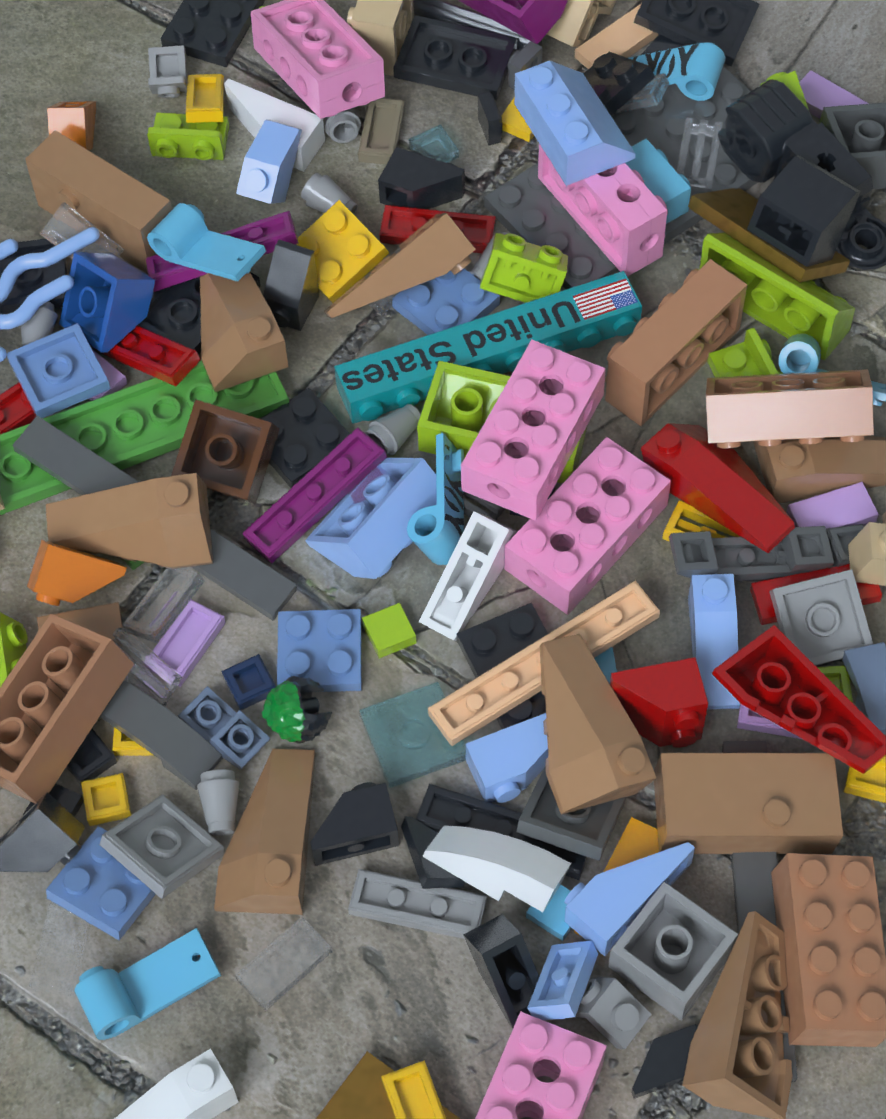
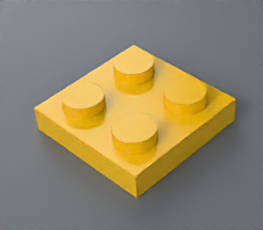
M340 200L298 237L299 244H296L314 251L318 288L332 303L389 254L385 246Z

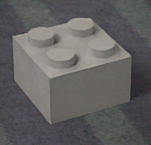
M663 882L611 949L608 968L682 1021L728 960L738 934L670 885Z

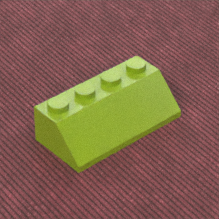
M725 232L707 234L703 239L700 269L711 259L746 283L747 290L743 312L787 339L796 334L812 336L819 343L821 359L824 361L850 331L855 308L849 305L842 297L832 295L817 286L812 280L798 282Z
M439 361L417 424L419 451L436 455V435L444 433L457 450L463 449L465 458L511 376ZM587 427L557 483L563 484L578 468Z

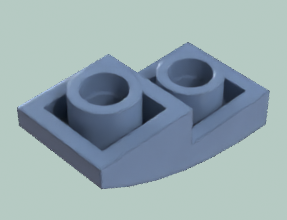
M882 642L845 650L842 661L857 691L855 704L883 734H886V645Z
M208 686L178 715L181 720L222 754L225 760L240 770L270 741V737L243 712L239 710L236 713Z

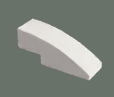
M443 826L423 855L424 858L497 901L507 891L542 913L560 887L571 865L570 862L551 852L520 839L492 831L460 826Z

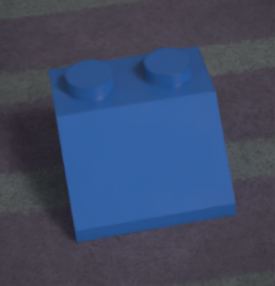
M74 252L69 274L74 279V285L65 293L59 325L67 328L78 323L89 345L100 352H109L147 317L150 302L153 298L155 279L112 253Z

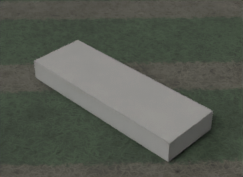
M358 869L348 912L349 915L465 939L463 934L482 925L487 895L453 888L422 889L420 881Z

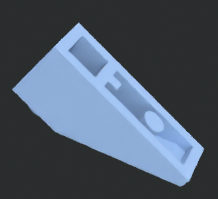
M734 574L692 575L688 595L693 658L696 657L707 696V710L739 709L740 702L712 675L716 667L738 652Z
M546 713L466 743V762L484 801L491 803L497 800L499 803H504L516 798L544 769L545 759L548 758L547 735H544L543 721L546 719Z
M686 842L597 874L587 885L580 882L571 890L564 901L567 905L564 922L586 941L592 940L595 948L603 956H606L662 883L665 882L671 886L692 864L695 847Z

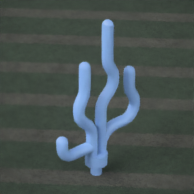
M89 227L47 251L25 254L8 264L0 278V303L7 299L13 290L17 278L23 272L29 269L51 266L74 254V252L87 247L99 239V230L95 227ZM7 239L0 243V261L18 250V242L16 240ZM63 275L30 294L16 311L9 314H0V330L13 329L29 321L40 306L70 290L74 285V279L70 275ZM0 347V362H2L6 358L7 353L3 347Z

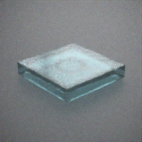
M438 682L359 710L361 720L389 788L466 761L464 741L461 740L451 746L428 715V708L445 698Z

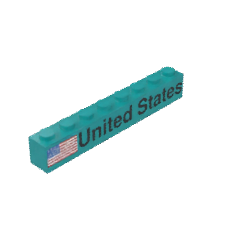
M621 271L336 365L334 369L337 390L352 424L361 421H372L384 413L402 408L407 404L415 406L418 402L426 400L439 361L498 374L513 372L531 339L567 353L579 348L593 347L600 341L615 336H626L632 333L635 326L641 320L642 304L625 272Z

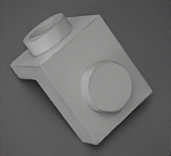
M185 47L148 48L150 71L148 84L152 94H158L160 98H175L180 96V92H187Z
M594 977L588 981L575 1017L586 1018L617 1049L625 1050L651 1016V1013L616 978Z

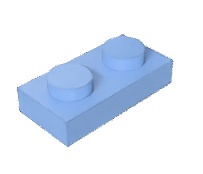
M592 940L551 946L527 1007L531 1016L541 1020L565 1019L576 1016L598 956Z

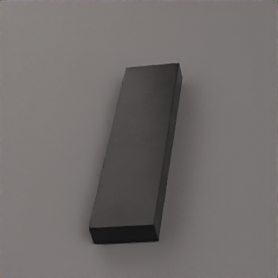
M430 783L416 817V820L439 833L443 826H460L492 831L520 839L570 862L571 865L565 876L580 880L587 857L517 833L519 818L522 814L520 812Z

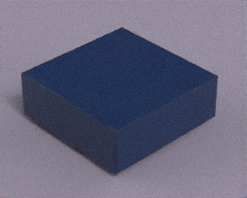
M259 654L221 671L223 679L240 711L265 700L271 689L276 687Z

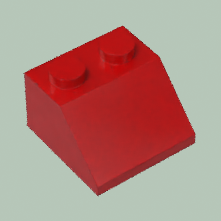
M696 657L611 673L610 686L639 735L659 747L672 745L675 748H682L702 739L708 700Z

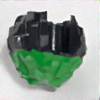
M291 676L277 687L272 688L268 693L263 705L262 717L266 719L267 725L272 731L280 735L281 739L299 744L312 741L316 736H320L321 731L326 729L332 712L318 713L320 709L319 701L316 697H312V692L324 691L318 682L310 678Z

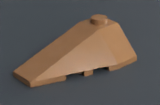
M447 213L436 214L399 245L401 250L397 254L393 253L383 259L371 271L372 274L367 279L364 277L355 283L324 312L329 318H334L445 275L449 271L455 275L472 261L468 255L476 249Z
M210 273L200 276L201 359L214 391L218 392L288 368L285 340L270 307L251 273L245 274L239 281Z
M867 435L864 440L859 442L840 441V437L823 438V442L817 444H801L799 439L782 440V444L776 446H760L758 441H753L766 488L778 503L811 498L859 482H863L866 489L886 485V437Z
M197 473L154 478L46 504L48 542L78 551L94 554L101 553L121 557L124 560L157 564L160 567L171 569L213 564L207 486Z
M580 634L543 642L540 645L542 694L546 700V719L543 721L544 735H547L548 758L545 759L546 776L560 814L637 794L656 779L655 772L641 736Z
M272 749L218 867L215 911L303 915L315 750Z
M756 911L747 914L691 1041L682 1086L712 1106L771 1119H785L792 1081V1061L784 1059L783 1033L790 1032L789 1017L782 1016L780 990H784L787 987L784 932Z

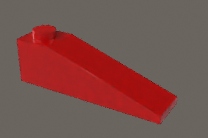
M667 423L641 447L643 462L671 480L669 493L766 553H769L795 528L794 521L734 448H719L717 443H708V430L700 425Z
M775 625L732 655L712 672V675L742 705L863 774L886 757V736Z

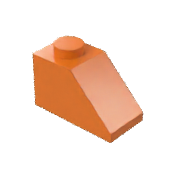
M96 101L59 102L47 108L49 135L56 130L89 151L93 149Z
M41 540L27 587L37 593L36 600L59 606L61 600L74 603L125 575L127 567L119 562Z

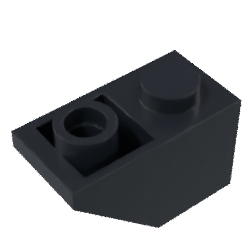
M396 147L378 179L380 203L390 206L431 209L461 199L465 194V169L449 162H441L425 157L415 151H407Z

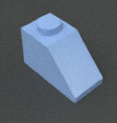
M265 120L245 155L236 194L270 204L285 202L302 129Z

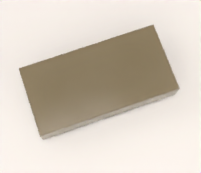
M380 98L367 104L358 151L359 162L387 165L395 148L399 145L405 112V100Z

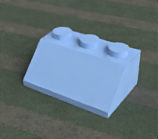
M550 60L515 73L514 104L566 186L635 159L636 154L583 73Z
M386 458L342 498L308 536L305 542L354 577L370 579L381 577L389 571L392 566V560L398 553L413 543L407 533L408 522L412 515L422 508L437 505L436 474L424 458Z

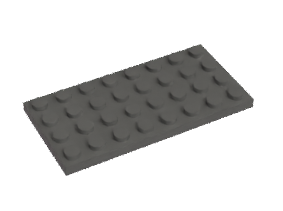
M724 66L714 95L710 99L705 101L690 99L680 91L676 84L655 88L611 116L631 147L647 139L656 150L660 149L666 155L669 164L678 174H683L689 181L691 186L690 200L694 194L730 188H740L746 191L758 183L748 179L729 158L718 138V132L725 128V121L728 116L725 110L726 107L751 92ZM538 163L484 196V207L493 216H496V219L511 234H516L524 238L526 242L541 247L543 245L556 247L568 256L567 273L562 284L566 290L620 272L538 178ZM689 208L687 213L666 224L664 244L704 218Z

